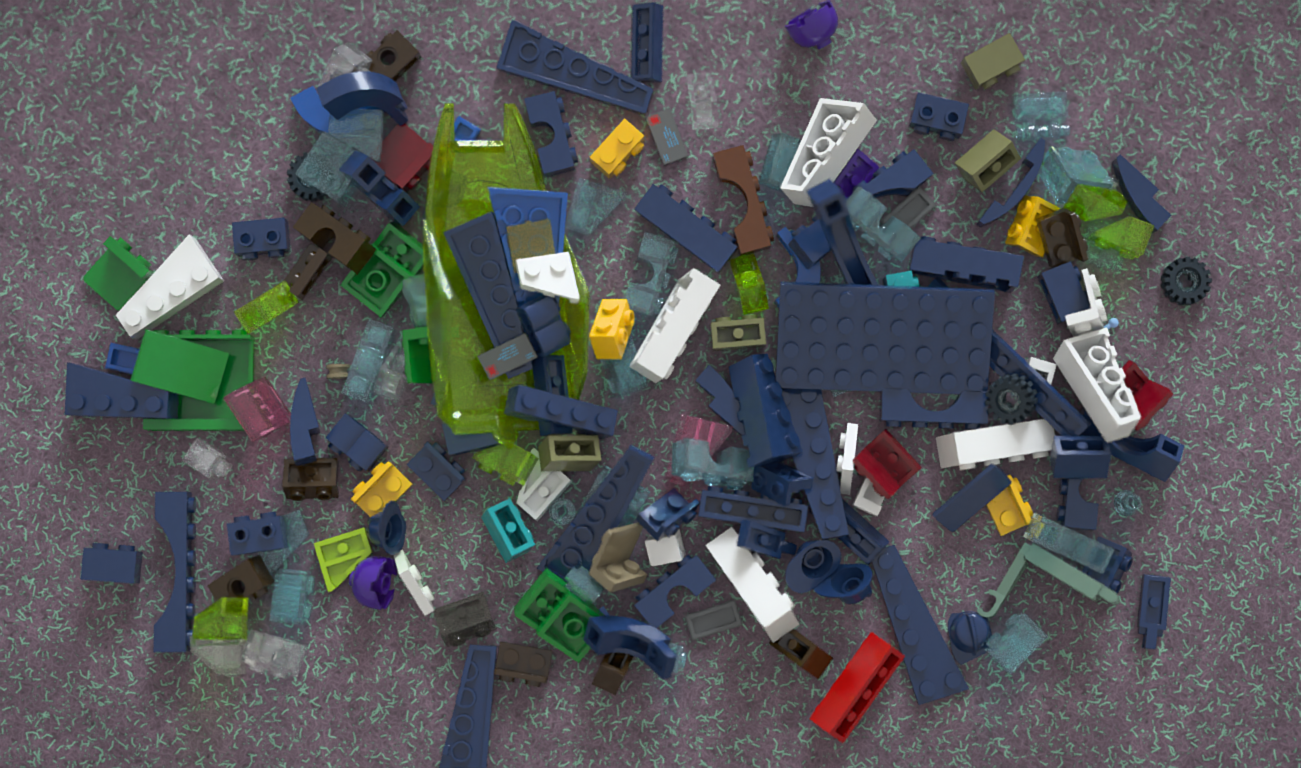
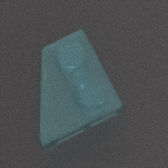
M355 109L339 120H336L329 114L328 134L349 145V147L368 155L372 160L381 162L384 112L383 110Z
M579 178L566 218L565 229L589 236L626 199L627 192Z
M301 510L284 515L288 548L258 552L271 575L310 535Z

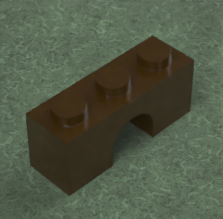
M311 202L293 228L321 249L324 248L329 240L336 238L334 245L328 253L358 275L377 250L369 243L371 238L359 229L356 233L351 230L353 225L344 218L340 217L339 220L333 218L336 213L324 204L319 208Z

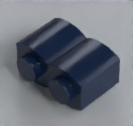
M541 295L516 308L519 320L538 357H546L571 343L569 337L571 332L568 325L561 320L559 313L561 309L558 301L554 297Z
M347 413L342 416L326 436V439L330 441L328 447L338 455L345 453L351 458L348 463L359 472L362 469L370 471L389 448V446Z

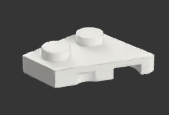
M569 252L516 260V269L521 289L532 292L539 291L543 295L554 297V295L570 299L571 303L579 302L580 298Z
M848 423L847 432L841 433L839 448L844 449V456L838 455L837 471L842 472L841 494L850 495L858 424Z
M533 448L530 452L531 458L527 471H525L523 486L519 491L516 503L538 521L572 481L561 471L541 472L539 452Z
M403 549L400 550V552L393 555L398 573L423 614L427 615L434 611L431 601L435 598L427 585L423 587L420 579L422 577L416 566H411Z

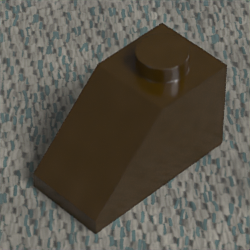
M794 629L774 643L772 640L768 643L816 679L821 677L834 659Z
M619 652L605 654L592 685L616 696L634 656Z

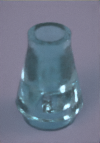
M1130 490L1119 492L1114 499V507L1122 516L1136 514L1142 504L1140 497ZM1130 498L1134 501L1132 503L1133 507H1130L1128 504Z
M565 498L555 500L549 508L550 518L559 525L570 523L576 514L574 504ZM561 507L567 508V516H559L558 511Z

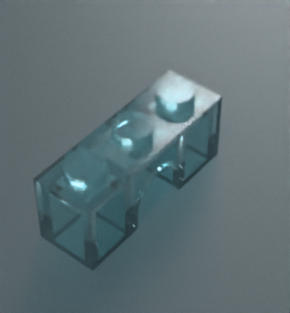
M858 186L846 201L854 231L856 232L860 229L863 232L861 238L872 246L875 243L880 246L877 251L888 260L893 257L902 262L921 239L911 228L894 216H891L883 226H879L880 219L888 208Z
M647 232L644 233L637 260L648 263L654 270V276L650 282L643 285L629 282L625 299L628 300L630 310H633L635 314L648 318H653L654 313L659 314L663 299L659 298L662 288L667 289L671 274L666 272L669 263H675L679 250L674 248V240Z
M368 319L341 394L367 404L371 403L379 381L378 374L385 356L389 354L397 332L395 328Z
M685 438L672 444L671 475L682 476L684 481L703 480L706 485L724 484L727 485L728 489L738 490L742 489L743 485L753 482L754 467L748 468L747 458H750V452L746 449L730 447L717 452L716 464L709 454V442Z
M1034 513L1023 536L1032 542L1102 574L1114 552V549Z

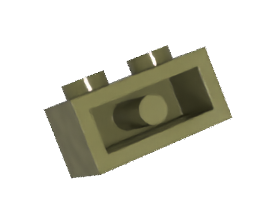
M1008 33L964 57L961 65L975 90L981 87L986 90L998 83L997 78L1005 74L1008 78L1018 73L1025 59L1013 37Z
M993 129L959 158L955 165L966 182L980 192H983L1021 160V157L1013 142Z
M757 315L741 316L742 320H731V317L715 318V322L710 324L712 352L765 347L764 318H757Z
M553 434L547 436L538 446L541 472L591 471L601 461L598 435L577 434L562 436L560 434Z

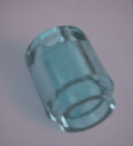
M580 566L579 569L573 567L564 578L567 581L565 587L583 602L588 601L590 604H593L604 590V587L588 574L589 571L583 566Z

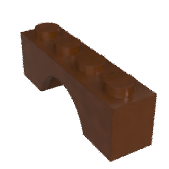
M744 145L713 153L712 158L719 182L735 186L746 199L747 214L743 221L733 230L740 257L770 249L771 242L774 241V235L771 226L766 227L764 217L767 216V210L764 201L759 202L757 192L760 191V185L757 176L752 177L750 167L754 165L750 151L745 152Z

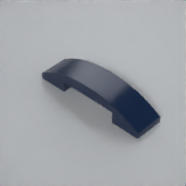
M1043 138L1036 142L1022 161L1030 170L1005 204L1001 205L994 200L976 224L981 228L998 220L1010 211L1027 193L1042 164L1045 151V140Z

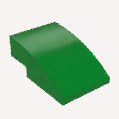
M389 222L376 241L371 244L377 250L357 275L351 270L341 283L344 289L380 318L397 302L435 255V253L395 222Z
M145 329L131 381L215 404L229 353Z
M545 568L514 606L517 618L534 628L537 635L578 663L591 649L583 640L589 618L605 616L581 593L548 568Z

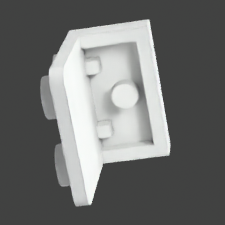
M1088 269L1082 270L1091 309L1065 316L1073 337L1103 329V322L1108 321L1101 299L1097 300V297L1101 296L1098 281H1096L1095 274H1089Z

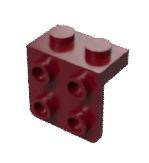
M404 123L401 126L397 124L369 157L385 172L384 175L407 193L409 190L417 187L422 180L420 177L427 170L430 171L436 166L440 153L431 143L428 144Z
M1129 360L1122 367L1125 375L1123 380L1126 388L1131 391L1140 415V420L1134 427V430L1137 431L1145 427L1156 412L1168 403L1173 392L1169 388L1149 380L1136 363Z
M887 429L883 430L853 459L856 471L861 476H866L873 484L874 491L886 499H890L906 481L922 468Z

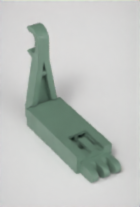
M1024 543L997 591L988 590L991 596L996 597V602L989 612H984L982 608L976 610L985 618L996 616L1028 567V562L1096 603L1102 598L1112 605H1117L1120 602V598L1114 591L1033 543L1030 546Z

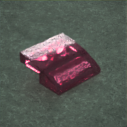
M266 377L251 382L223 398L252 442L267 437L273 431L290 424L291 413Z

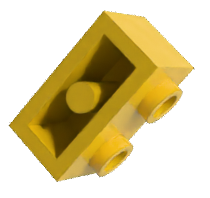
M624 118L590 156V162L609 179L614 174L618 176L626 168L627 164L625 162L630 156L636 157L644 148V135Z
M602 299L589 335L596 359H622L635 320L634 311L630 310L627 299Z

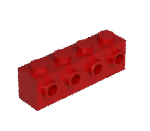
M870 632L809 719L834 738L844 743L905 656L889 643Z

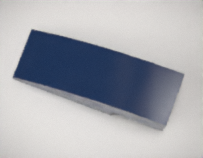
M1120 154L1112 161L1120 190L1139 221L1153 234L1170 218L1171 214L1152 198L1159 189Z
M708 365L695 380V383L714 398L708 405V408L741 436L746 435L744 423L738 419L739 401L734 398L732 389L722 376Z
M301 378L298 383L291 409L290 437L296 466L317 461L311 436L320 434V429L306 378Z

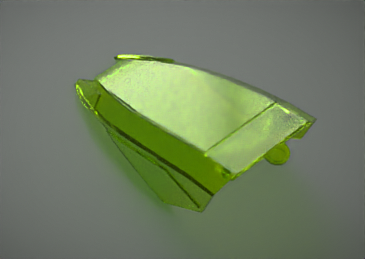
M445 103L435 135L429 167L423 250L427 332L437 415L451 428L455 435L492 433V436L498 443L512 445L518 439V431L539 430L538 421H528L504 415L510 388L522 385L535 389L533 369L509 379L506 373L489 380L478 355L493 349L494 345L443 232L493 211L487 187L546 191L534 145L514 103H504L503 141H455L454 103ZM564 235L563 253L569 252L580 299L578 303H571L570 299L559 297L560 317L570 329L571 335L569 337L571 343L550 355H564L569 398L580 400L588 374L590 292L568 239Z

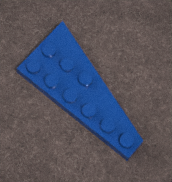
M487 187L517 305L520 307L543 294L539 291L532 292L521 289L516 269V260L563 253L568 193ZM554 295V298L559 303L560 296Z

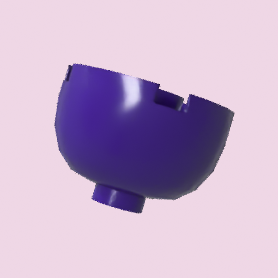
M830 0L819 3L821 9L817 10V8L811 10L810 8L788 22L789 25H785V29L795 43L802 47L810 48L817 46L818 49H821L832 42L830 37L837 30L838 16Z
M381 556L365 558L351 572L349 585L352 588L355 599L361 605L382 610L388 608L392 602L395 589L389 590L391 575L397 576L398 572L396 563L392 558Z

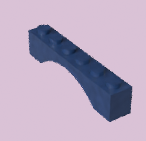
M915 149L908 154L903 151L892 160L894 163L888 169L882 166L872 174L873 180L869 183H866L865 180L852 189L854 194L848 198L845 195L843 197L849 211L852 212L863 203L878 197L891 195L908 196L924 184L934 173ZM817 216L812 218L814 223L806 228L805 225H802L791 234L794 238L788 244L807 270L831 251Z
M830 178L808 189L806 192L845 284L878 285L859 245L852 225L850 211L841 190Z
M155 492V519L163 528L172 547L175 560V581L170 601L162 616L154 624L153 652L191 651V646L195 645V631L191 630V620L195 619L196 609L195 604H191V593H195L196 580L195 577H191V566L196 564V552L191 550V543L196 538V525L192 524V513L196 512V498L192 497V492Z

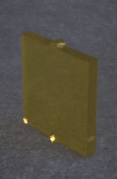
M550 219L534 222L526 220L523 224L506 226L514 273H517L516 260L555 254Z

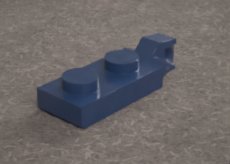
M742 520L737 547L778 559L781 558L782 553L795 555L797 548L796 544L784 541L785 532L752 521Z
M1142 574L1137 627L1138 634H1143L1142 648L1156 649L1157 636L1163 637V631L1166 630L1171 577Z

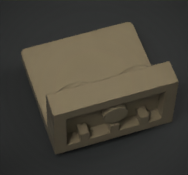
M639 522L608 530L603 535L599 551L592 560V567L588 574L609 592L642 584L648 575L636 562L629 560L643 529Z

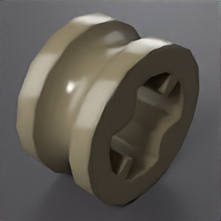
M350 364L326 365V369L329 370L326 378H350V374L347 373Z

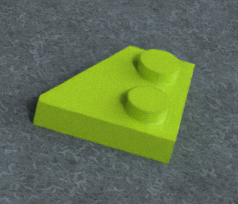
M365 527L313 543L328 592L334 591L350 576L351 572L355 570L362 560L368 558L373 553Z

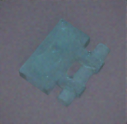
M1066 91L1015 94L1013 96L1015 122H1026V128L1016 129L1017 139L1027 138V141L1036 140L1038 137L1059 139L1060 136L1070 135L1069 125L1059 126L1058 119L1068 118ZM1049 120V127H1036L1035 121Z

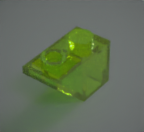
M1082 174L1067 196L1063 208L1077 213L1079 218L1086 222L1121 215L1125 210L1128 200L1124 199L1120 192L1109 190L1102 186L1096 178L1086 177Z
M1128 216L1090 234L1089 239L1095 241L1094 245L1101 249L1109 250L1113 248L1120 251V256L1133 260L1134 257L1138 258L1144 255L1154 225Z
M742 255L730 259L729 263L743 315L769 309L765 283L755 255Z
M285 280L234 311L247 334L299 303L295 295L289 292L290 287Z
M511 442L474 453L472 457L479 462L478 468L489 474H492L493 471L502 474L500 480L511 486H514L516 482L524 486L539 459Z
M220 598L194 617L193 640H247L249 621L248 598Z

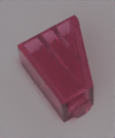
M681 414L666 477L671 478L670 483L685 486L686 482L692 483L731 434L733 427Z

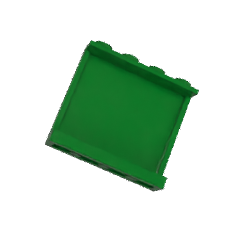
M153 330L154 332L227 352L229 357L215 404L179 394L178 419H143V430L253 431L255 337L248 334L247 330H232V334H221V330H205V334H195V330H179V334H169L168 330Z

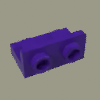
M857 148L834 183L841 190L842 194L848 198L854 194L852 189L864 180L866 183H869L873 178L872 174L880 167Z

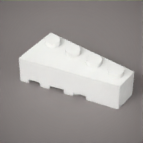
M820 98L780 187L794 204L813 207L806 191L829 178L834 182L877 120L864 103Z
M189 234L122 307L116 316L129 336L137 340L144 335L145 329H154L224 282V280L196 238Z
M695 268L678 279L629 367L654 383L659 382L663 378L667 379L674 369V365H672L676 357H680L687 345L685 342L696 330L699 319L709 307L720 284Z
M1103 328L1063 340L1053 360L1108 443L1129 436L1140 420V415L1130 389L1125 386L1123 380L1125 375L1123 369L1118 367L1115 359L1117 356L1115 348L1109 343L1108 337L1110 334L1108 329Z
M1045 419L1015 423L1014 425L1008 424L956 432L936 437L941 469L959 466L960 470L976 468L975 463L984 462V466H989L990 464H1000V459L1008 458L1009 462L1025 460L1024 455L1032 454L1033 459L1049 456L1048 451L1052 450L1055 431Z
M731 527L706 544V547L774 643L799 625L791 610L794 604L786 593L782 596L776 589L780 585L770 572L766 575L761 567L765 564L756 552L751 554L749 550L736 546L739 533L737 534Z

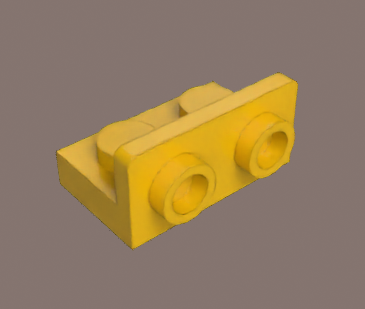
M1024 196L1017 206V213L1012 225L1008 229L1005 244L1017 246L1036 257H1043L1045 250L1036 219L1061 208L1039 196Z
M388 461L385 464L381 462L371 471L373 477L367 483L362 481L353 489L352 492L355 495L351 500L371 517L382 512L389 501H397L413 484L391 462Z
M1011 474L1007 476L1012 483L986 505L1000 536L1033 523L1031 519L1034 516L1028 502H1023L1020 496L1022 487L1016 477L1012 478Z

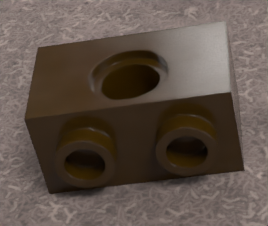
M396 30L393 34L391 32L388 33L381 40V46L375 52L370 51L363 57L360 67L362 71L383 74L396 82L421 58V55ZM394 55L396 59L393 64L384 65V57Z
M260 555L245 560L207 586L223 613L232 609L236 613L249 605L247 600L254 597L256 600L269 592L267 587L275 583V580ZM241 581L245 585V591L241 588Z

